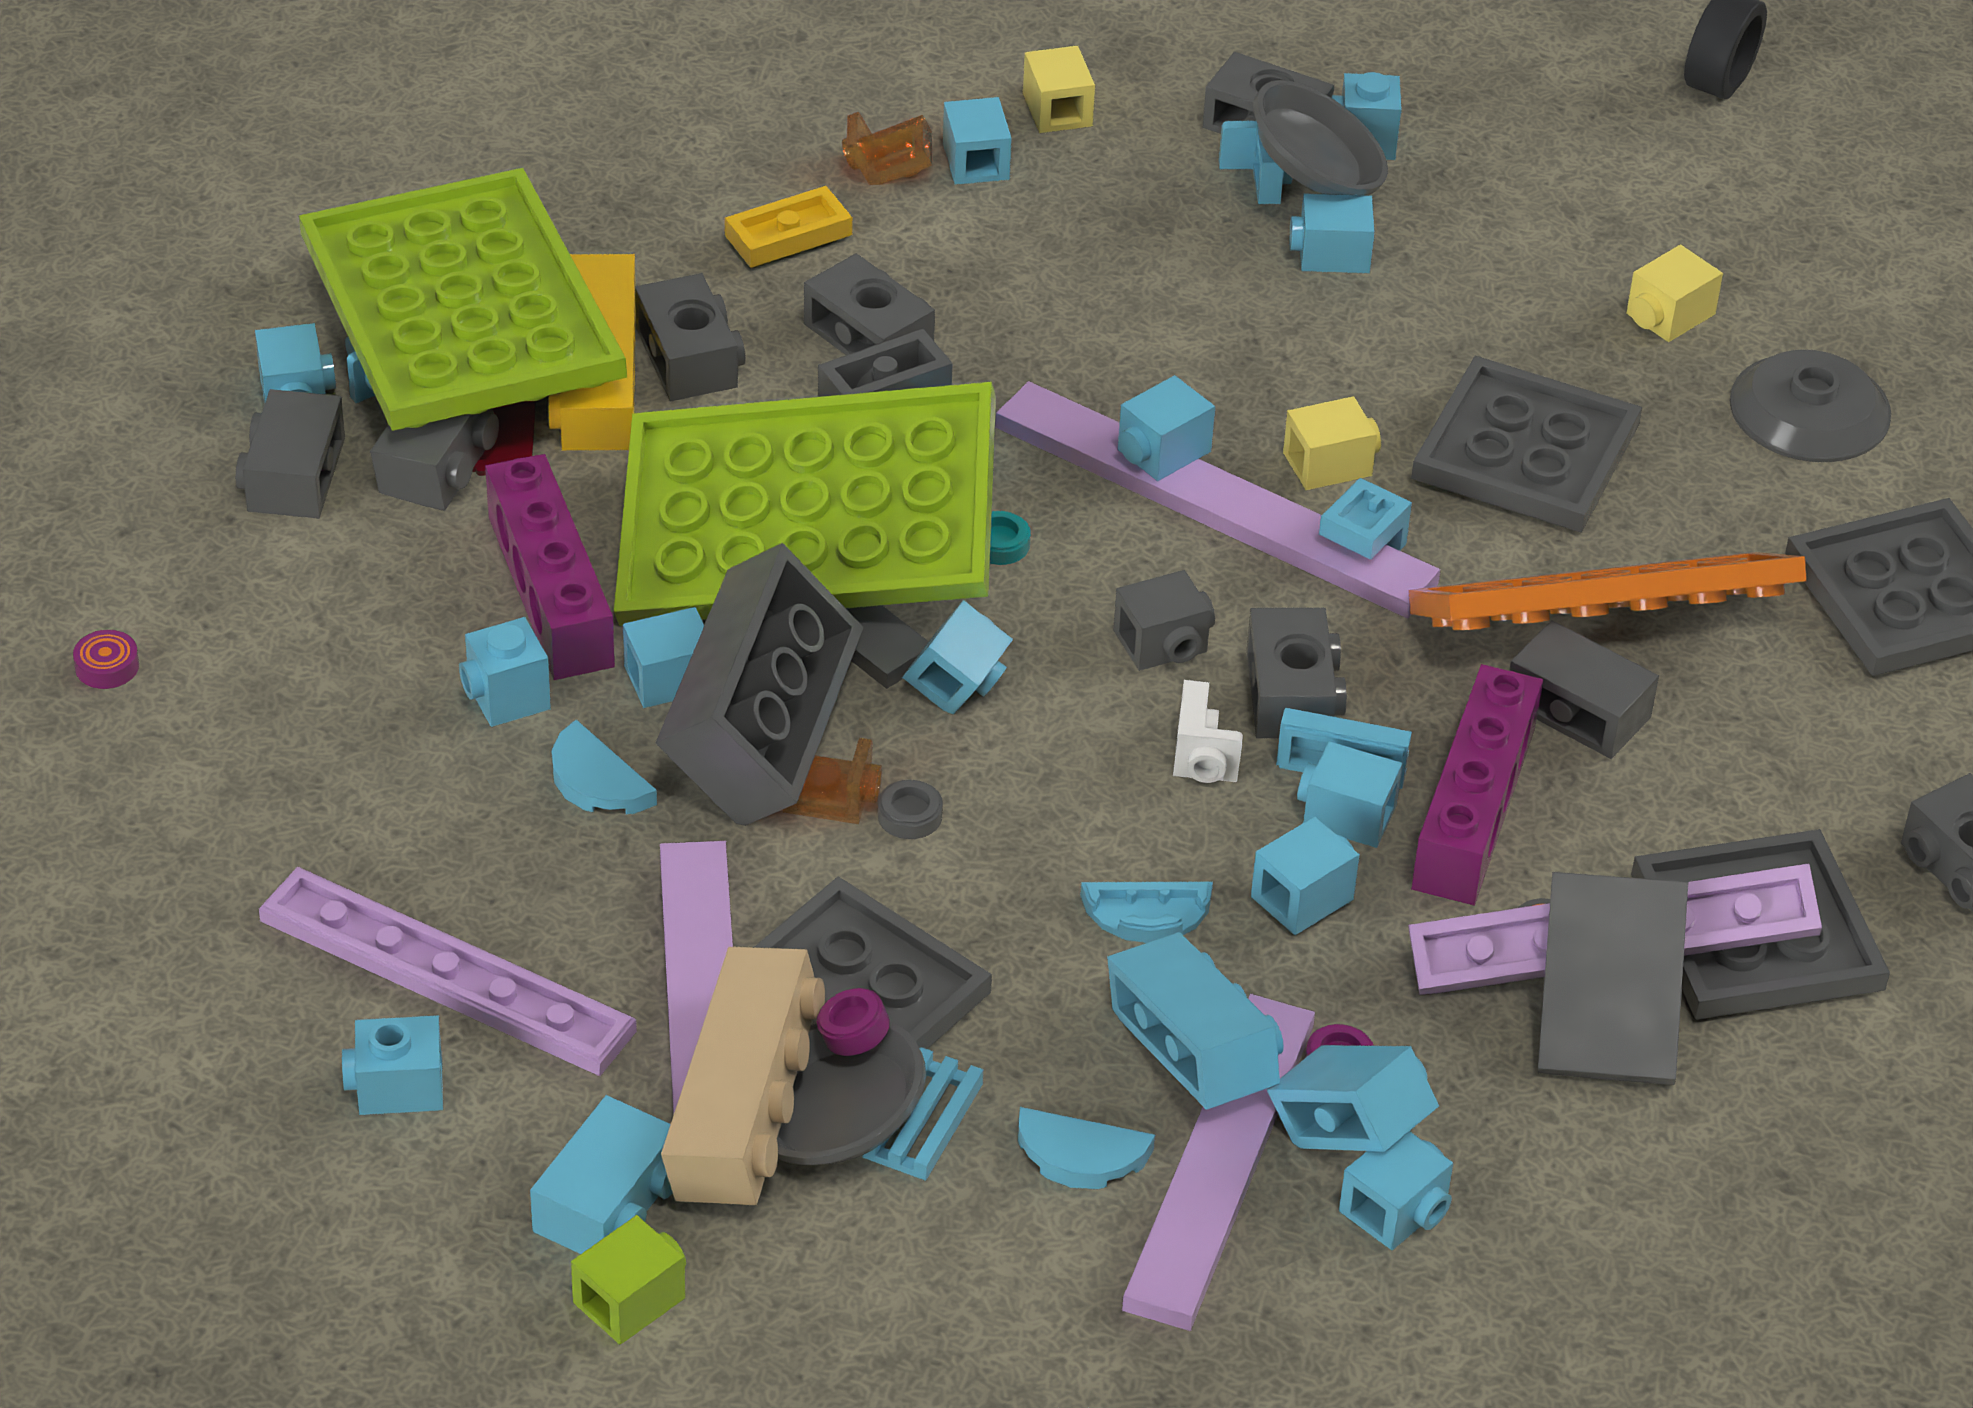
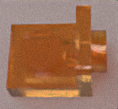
M859 738L853 761L815 755L797 803L783 809V813L859 824L865 802L876 804L881 788L882 765L872 764L873 740Z

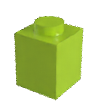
M636 1215L571 1261L573 1303L621 1345L685 1299V1255L679 1244L669 1234L665 1232L658 1234Z

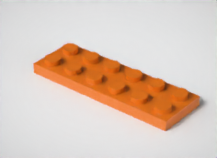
M1752 552L1408 590L1410 614L1431 617L1432 627L1452 626L1453 630H1473L1490 627V616L1493 621L1512 620L1514 624L1549 621L1550 614L1571 613V617H1590L1609 614V608L1630 607V610L1634 611L1662 609L1668 607V601L1689 600V604H1707L1727 601L1726 595L1747 594V597L1750 598L1784 595L1785 583L1806 581L1805 556Z

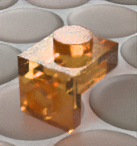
M859 112L847 116V137L842 139L843 152L849 166L853 170L860 169L869 185H881L900 177H910L922 169L932 166V130L923 115L873 134Z

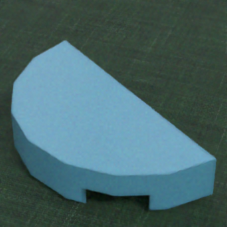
M578 720L573 721L559 733L552 748L554 783L566 800L589 812H593L595 807L608 810L625 809L626 814H635L657 805V790Z
M1081 882L1080 895L1086 913L1101 929L1124 940L1148 943L1178 932L1185 935L1196 929L1209 913L1213 882Z
M1020 1107L1018 1144L1020 1148L1024 1149L1027 1156L1040 1166V1173L1045 1178L1070 1188L1100 1189L1107 1187V1181L1124 1177L1132 1170L1136 1173L1142 1170L1154 1150V1134Z

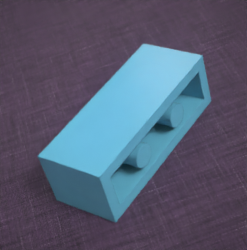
M1180 932L1107 956L1113 1011L1134 1036L1206 1110L1280 1084L1278 1055L1283 1052L1284 1044L1278 1024L1272 1016L1264 1015L1247 998L1239 984H1232L1215 967L1213 960L1207 953H1201Z

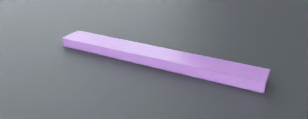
M1030 381L996 412L995 428L1407 619L1411 616L1408 590L1436 587L1439 583V568L1388 545H1385L1370 560L1319 535L1322 515L1200 459L1156 481L1139 466L1130 463L1118 451L1119 422Z

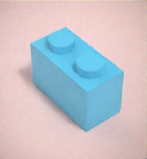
M1321 1045L1282 1076L1280 1084L1266 1089L1292 1143L1303 1149L1385 1152L1439 1107L1427 1081L1425 1067L1415 1056L1411 1046Z
M605 1095L530 1189L533 1232L582 1254L634 1216L638 1215L643 1221H646L647 1211L658 1196L666 1199L673 1193L661 1157L671 1124Z

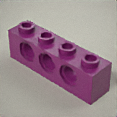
M540 454L486 465L488 517L535 635L548 656L549 670L553 680L614 668L613 614L546 455Z
M1480 665L1418 838L1411 890L1475 906L1535 731L1543 679L1488 665Z

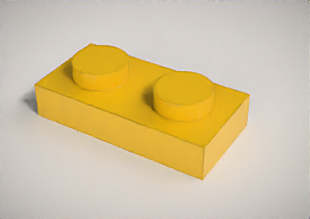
M823 186L725 217V236L749 267L752 268L851 236L853 217L827 186Z

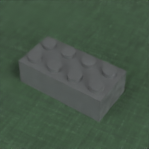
M783 543L729 568L656 740V744L736 824L746 826L796 804L864 627Z

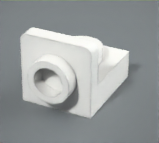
M1184 680L1173 776L1189 777L1204 783H1212L1218 780L1237 782L1243 740L1242 733L1217 729L1219 710L1207 709L1208 682Z

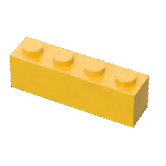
M570 254L626 358L627 378L605 382L594 388L583 387L549 395V429H561L562 451L629 450L632 413H634L635 254Z

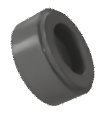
M918 780L897 781L887 786L879 795L878 821L886 832L895 837L903 839L923 838L936 831L942 822V797L933 786Z

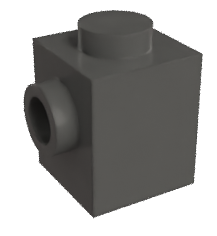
M1185 570L1116 588L1113 631L1139 671L1169 662H1187L1196 655L1207 652L1209 628H1212L1215 624L1214 608L1207 593L1198 591Z

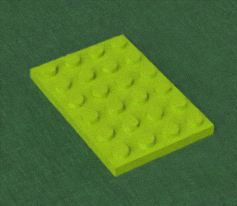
M524 168L299 215L301 236L392 431L407 427L418 428L429 422L464 414H479L495 407L522 401H537L548 395L583 387L594 388L605 382L627 378L626 358Z
M992 382L632 413L614 614L619 626L696 607L701 620L707 619L727 570L781 543L804 564L845 608L988 597L996 395Z

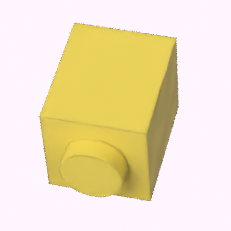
M1070 46L1025 52L1023 95L1039 133L1093 126L1095 84L1079 47Z
M1680 244L1633 272L1626 314L1631 316L1640 327L1650 329L1667 342H1670L1716 314L1723 272Z
M1354 396L1287 410L1283 453L1305 490L1372 476L1375 453H1378L1381 449L1380 432L1375 420L1366 417Z

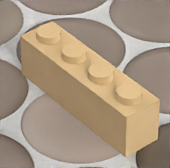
M728 947L661 1152L675 1201L757 1205L765 1177H772L774 1175L778 1161V1133L781 1123H789L794 1108V1080L797 1071H804L807 1067L810 1052L808 1034L813 1019H817L820 1009L825 1004L824 983L821 978L814 977L807 949Z

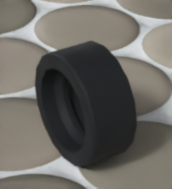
M1711 0L1696 26L1689 45L1684 68V79L1688 86L1722 99H1729L1748 76L1762 43L1767 21L1765 2L1760 0Z

